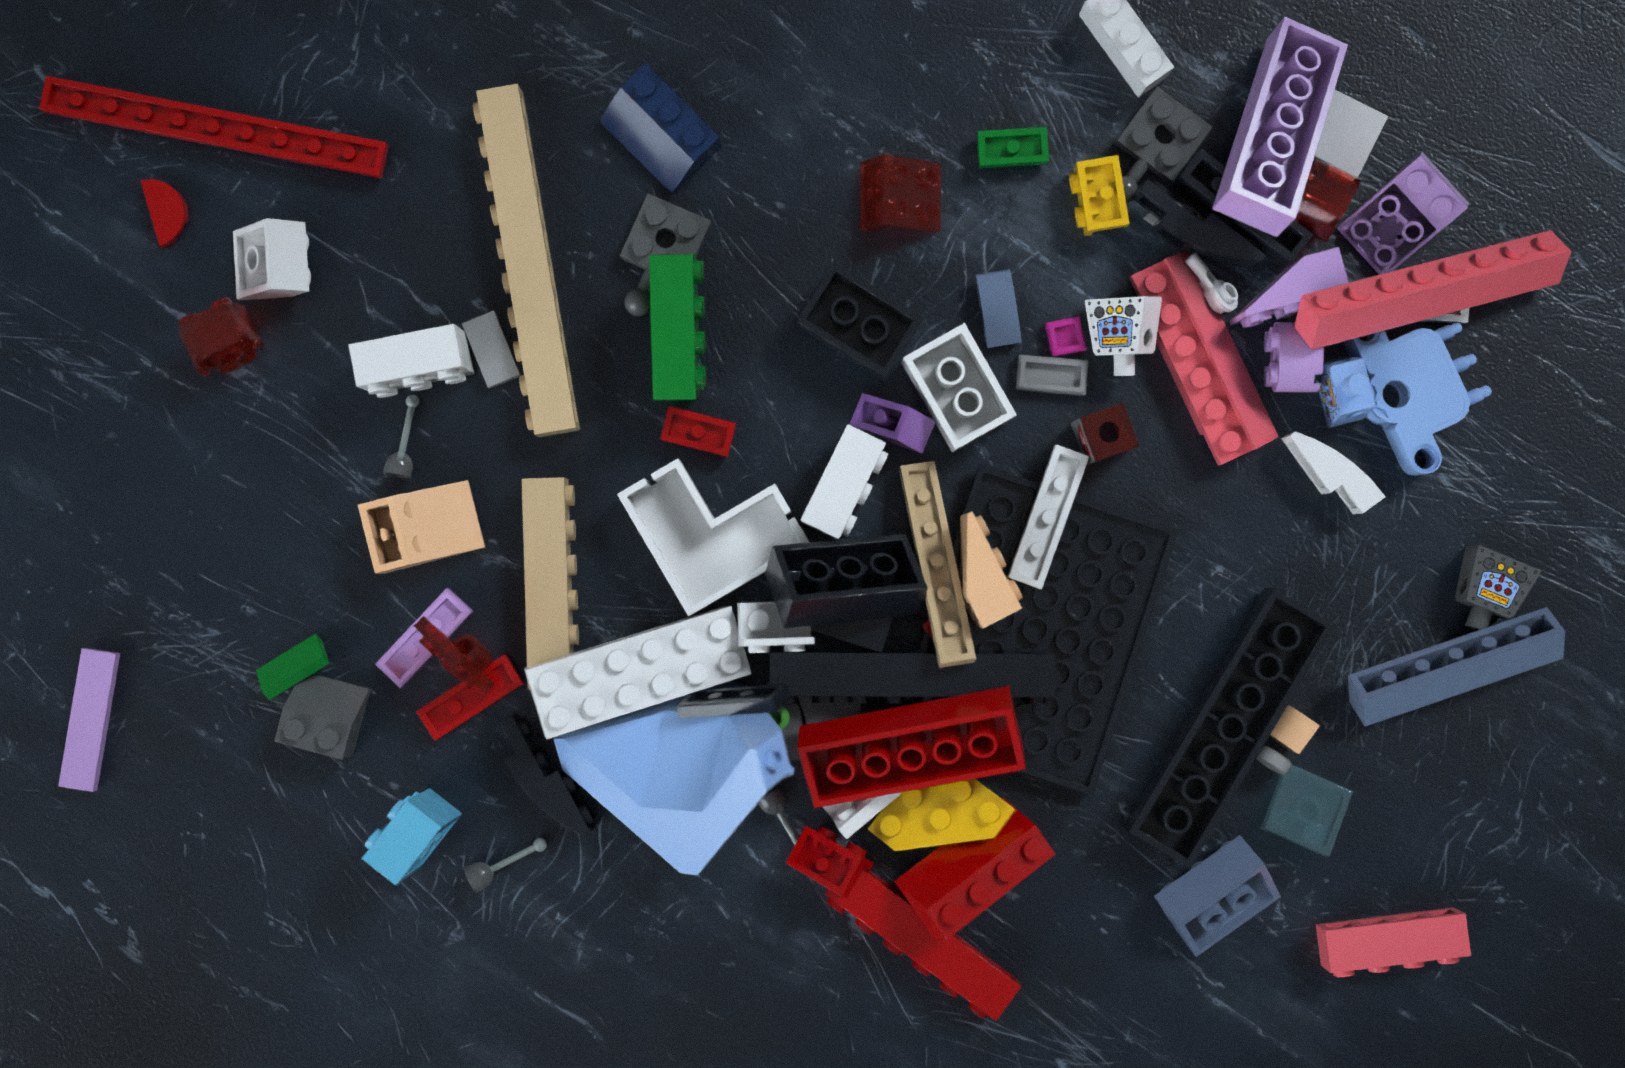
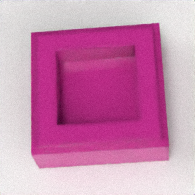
M1080 316L1044 324L1051 357L1055 358L1087 350Z

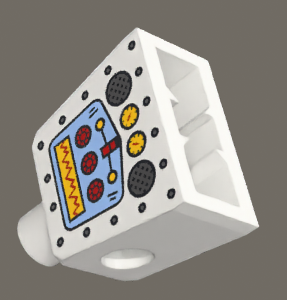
M1140 296L1085 300L1093 353L1095 356L1113 355L1114 376L1135 375V354L1154 353L1161 310V297Z

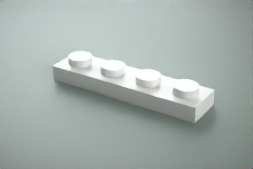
M1057 444L1054 445L1007 578L1042 589L1089 456Z

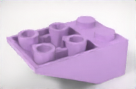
M1421 152L1342 222L1337 229L1380 275L1395 270L1468 208L1469 202L1428 157Z
M1339 247L1304 256L1287 267L1229 321L1230 326L1241 323L1244 329L1262 324L1263 321L1272 318L1273 314H1275L1276 320L1296 315L1303 294L1349 283Z

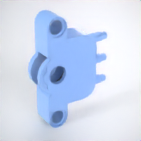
M1458 322L1445 325L1434 331L1426 328L1413 330L1389 341L1385 331L1368 335L1366 341H1362L1359 338L1343 341L1349 356L1363 358L1366 364L1375 400V408L1365 418L1376 425L1382 426L1400 467L1409 475L1418 476L1433 473L1441 464L1442 456L1433 433L1458 423L1465 418L1469 411V406L1484 400V398L1492 393L1487 385L1467 392L1458 373L1476 364L1477 358L1474 354H1469L1455 360L1451 359L1444 341L1453 338L1462 331V326ZM1386 384L1395 387L1399 393V403L1395 408L1387 405L1383 399L1382 394ZM1418 450L1423 452L1426 457V464L1423 468H1420L1415 463L1414 458Z

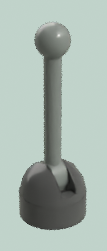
M409 395L406 398L408 409L399 451L387 457L383 470L384 474L411 479L413 462L411 457L405 452L414 410L420 403L416 395Z
M775 785L762 797L758 805L765 813L778 816L795 845L799 838L783 813L786 797L780 785Z
M537 838L533 845L492 866L483 862H475L465 867L464 871L475 893L487 888L493 880L495 871L535 851H544L547 847V842L543 838Z

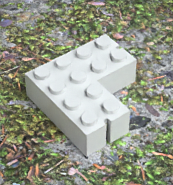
M678 458L651 474L653 480L657 482L652 486L647 479L643 478L617 494L688 616L697 613L765 573L773 546L809 543L796 518L794 517L788 521L786 515L792 512L776 484L771 485L724 514L714 518L690 475Z

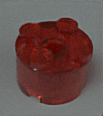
M1316 159L1309 172L1304 189L1305 192H1303L1294 220L1312 233L1314 237L1327 243L1334 232V227L1341 220L1362 179L1326 161L1321 162Z
M230 298L218 299L210 305V309L199 314L186 315L178 322L181 328L179 335L197 373L202 376H212L209 370L220 369L222 374L235 371L252 362L257 357L255 350L258 347L261 350L264 348V343L246 307L241 304L232 303Z

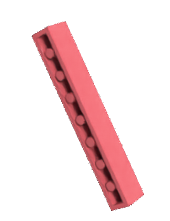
M1552 230L1303 294L1294 328L1310 349L1313 350L1557 285L1561 281L1572 251Z

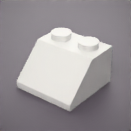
M266 218L233 231L237 300L293 297L309 292L311 273L307 261L309 238L306 234L305 222Z

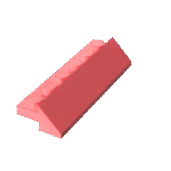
M1182 252L1167 257L1163 261L1131 275L1129 279L1138 297H1161L1162 302L1156 343L1199 434L1204 435L1219 466L1255 450L1279 436L1221 314L1215 312L1209 306L1203 295L1204 289L1199 284L1201 280L1185 263V260L1191 254Z

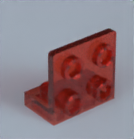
M886 154L861 162L860 231L875 232L889 227L927 232L940 231L941 164Z

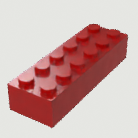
M1009 686L799 726L797 749L814 808L1026 769L1022 738Z

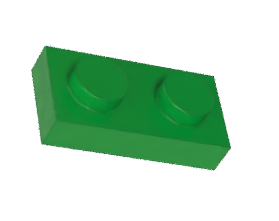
M1047 127L978 131L976 134L979 169L1045 165L1049 163Z

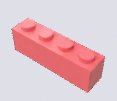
M1454 907L1316 924L1321 966L1336 977L1355 975V970L1368 969L1369 972L1373 973L1387 972L1390 970V966L1402 964L1404 968H1420L1425 966L1424 962L1437 960L1440 964H1454L1460 961L1459 957L1471 956L1466 913Z

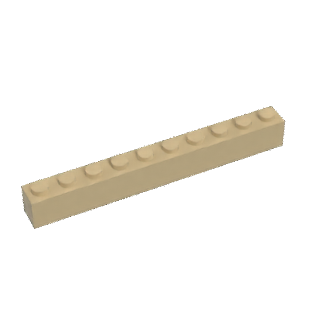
M518 84L477 90L478 102L473 103V111L476 123H482L484 136L478 138L482 157L488 158L489 170L484 171L485 182L488 192L493 191L495 204L490 205V212L494 226L499 225L501 238L496 239L498 256L500 260L505 259L507 272L502 273V283L505 293L511 294L512 307L507 308L510 326L517 329L518 341H513V347L517 362L522 361L524 375L519 376L520 389L523 396L528 395L530 409L525 410L526 424L528 430H534V435L538 437L579 431L580 425L523 92Z

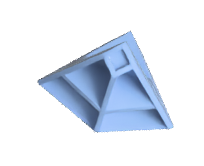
M727 682L703 690L748 686L745 683ZM687 695L553 738L562 770L678 872L683 874L698 875L762 797L782 779L792 776L794 768L789 763L782 731L768 712L679 718L677 706Z

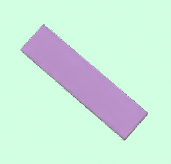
M81 648L59 787L90 792L97 791L120 653Z

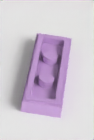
M446 588L375 665L399 688H403L474 611L452 590Z

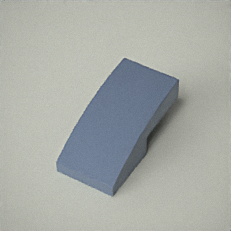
M1010 269L976 274L979 308L982 312L987 348L1022 343Z

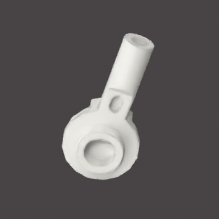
M1196 252L1191 254L1185 260V263L1201 280L1199 284L1204 289L1203 295L1209 306L1219 314L1236 309L1238 305V292L1236 288L1229 282L1217 280Z

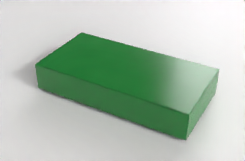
M314 634L256 669L262 693L270 700L328 665L329 660L322 639Z

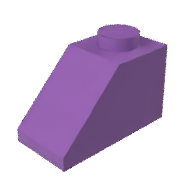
M862 393L849 425L900 447L923 453L936 421L911 407Z

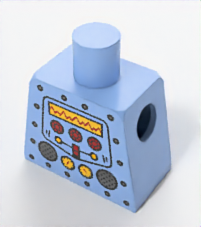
M1344 356L1323 362V373L1315 374L1316 383H1321L1319 395L1327 427L1330 428L1363 420L1375 408V400L1364 359Z

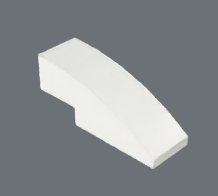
M1298 432L1286 434L1281 438L1319 492L1327 494L1335 490L1353 515L1366 512L1385 498V495L1356 464L1335 449Z

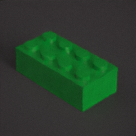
M697 253L649 255L653 400H696L700 391H704V387H706V366H700L699 355H703L706 349L705 331H699V319L705 317L704 296H698V283L704 282V262L697 261Z

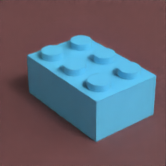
M430 788L421 793L416 791L412 796L408 795L403 801L400 799L387 815V818L391 821L389 824H385L381 830L378 828L370 836L364 845L369 850L362 859L397 886L421 868L462 813Z

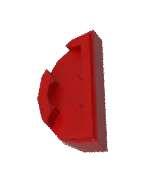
M155 179L140 180L159 246L166 248L178 240L177 237L183 231L185 223L188 222L187 204L182 195L169 184Z

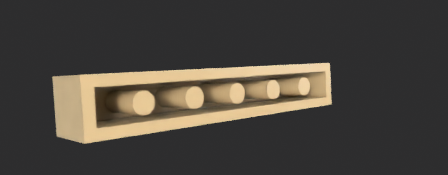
M564 477L522 479L527 667L574 653L573 646L579 645L578 624L573 625L572 611L578 610L577 590H572L571 576L577 575L576 555H571L570 541L576 540L575 520H570L569 506L575 505L574 485H569V479Z

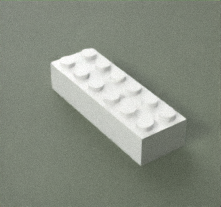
M722 606L524 668L546 739L752 674L744 646H738V626L732 606Z

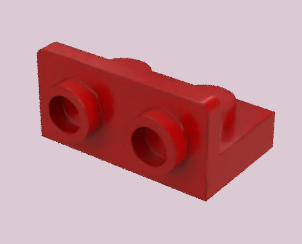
M820 825L818 831L805 826L786 864L841 897L848 898L863 868L871 869L874 864L864 858L867 851L849 841L845 847L836 841L839 836L838 834Z

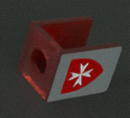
M1124 403L1081 417L1071 423L1081 454L1089 456L1087 465L1139 446ZM1105 422H1112L1114 424L1118 438L1112 443L1104 442L1099 436V428Z

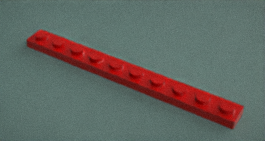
M46 76L39 110L48 114L379 179L383 177L389 145L383 141Z

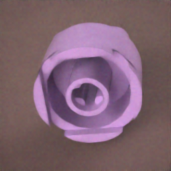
M1275 322L1273 327H1270L1269 331H1265L1264 351L1270 352L1269 366L1264 367V387H1272L1273 392H1318L1321 383H1314L1315 374L1323 373L1324 347L1311 350L1294 328L1295 322Z

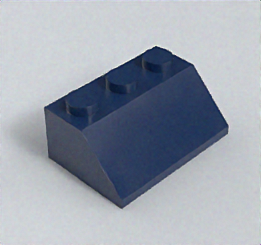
M646 63L620 87L599 120L672 195L721 148L719 136Z

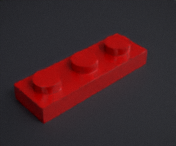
M504 654L416 711L434 741L522 686L525 682L508 655Z

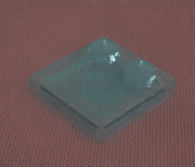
M1291 765L1286 775H1280L1261 829L1320 855L1330 856L1353 791Z

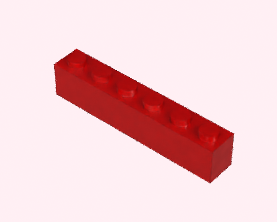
M863 868L848 898L841 897L830 889L825 888V895L829 897L826 902L841 914H844L847 910L857 918L855 924L869 935H872L874 931L885 939L883 944L890 951L898 956L902 952L913 959L911 965L926 977L932 973L942 981L940 987L955 998L960 994L970 1001L968 1007L981 1018L985 1019L988 1015L997 1021L1021 988L1017 978L956 933L948 940L934 939L906 897L868 868Z

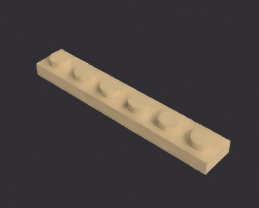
M935 461L900 466L899 473L917 562L928 587L925 601L939 668L974 663L976 655Z

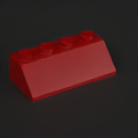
M1004 797L1002 798L1005 802H1007L1009 805H1011L1013 808H1015V807H1014L1011 803H1009ZM1016 809L996 838L938 846L896 878L894 882L933 938L948 940L1053 857L1055 852L1037 826Z

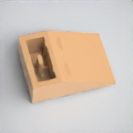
M469 480L389 496L358 505L375 573L385 574L486 548Z
M969 512L960 516V584L965 607L974 625L985 628L1022 609L1018 601L1023 599L1015 581L1013 579L1007 580L1002 571V568L1006 567L1005 560L997 547L994 549L990 547L986 539L990 532L981 515L975 517L973 512Z

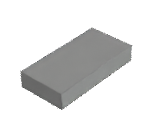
M494 310L462 323L489 389L521 375Z
M1019 355L1015 390L1085 396L1089 360Z

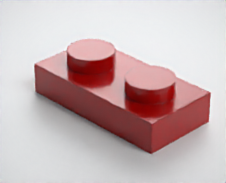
M668 406L660 440L728 458L737 424Z

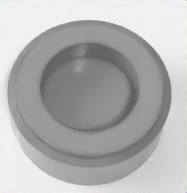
M1263 746L1256 758L1261 764L1281 775H1286L1292 765L1288 758L1267 746Z

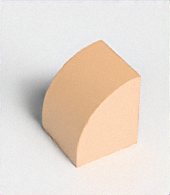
M1288 705L1269 737L1288 751L1300 754L1320 725Z

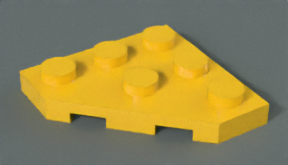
M977 779L900 792L901 794L881 810L867 830L894 851L987 840L997 837L1016 809Z

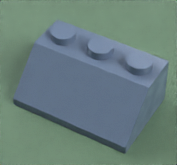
M1240 835L1232 841L1222 844L1218 851L1204 861L1195 863L1187 873L1176 881L1167 883L1159 893L1154 895L1163 912L1195 957L1281 897L1265 864Z

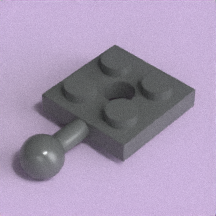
M1159 87L1155 88L1115 143L1117 147L1136 160L1126 176H1122L1126 204L1133 201L1132 196L1138 189L1137 183L1147 169L1170 185L1213 128ZM1158 128L1168 129L1172 134V142L1168 144L1160 143L1155 137V130Z
M647 193L620 254L622 260L645 269L638 287L629 291L625 296L624 305L630 314L643 316L651 309L649 255L697 253L698 256L711 226V220ZM668 231L674 234L676 241L673 246L661 248L657 245L656 238L661 232Z

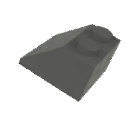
M313 673L295 684L283 707L274 742L341 760L353 756L371 689Z

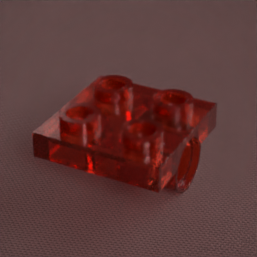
M425 616L414 625L423 635L419 642L431 654L436 655L441 660L440 664L454 677H457L466 687L471 689L475 685L486 694L495 685L485 673L491 664V652L476 637L464 634L453 641Z

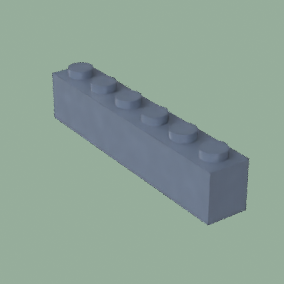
M1545 607L1348 675L1349 702L1365 727L1561 660L1564 656L1565 630L1550 610Z

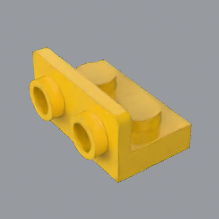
M1119 155L1076 162L1074 173H1069V184L1071 193L1078 195L1079 207L1074 209L1077 228H1083L1084 236H1090L1093 232L1127 227L1130 223Z

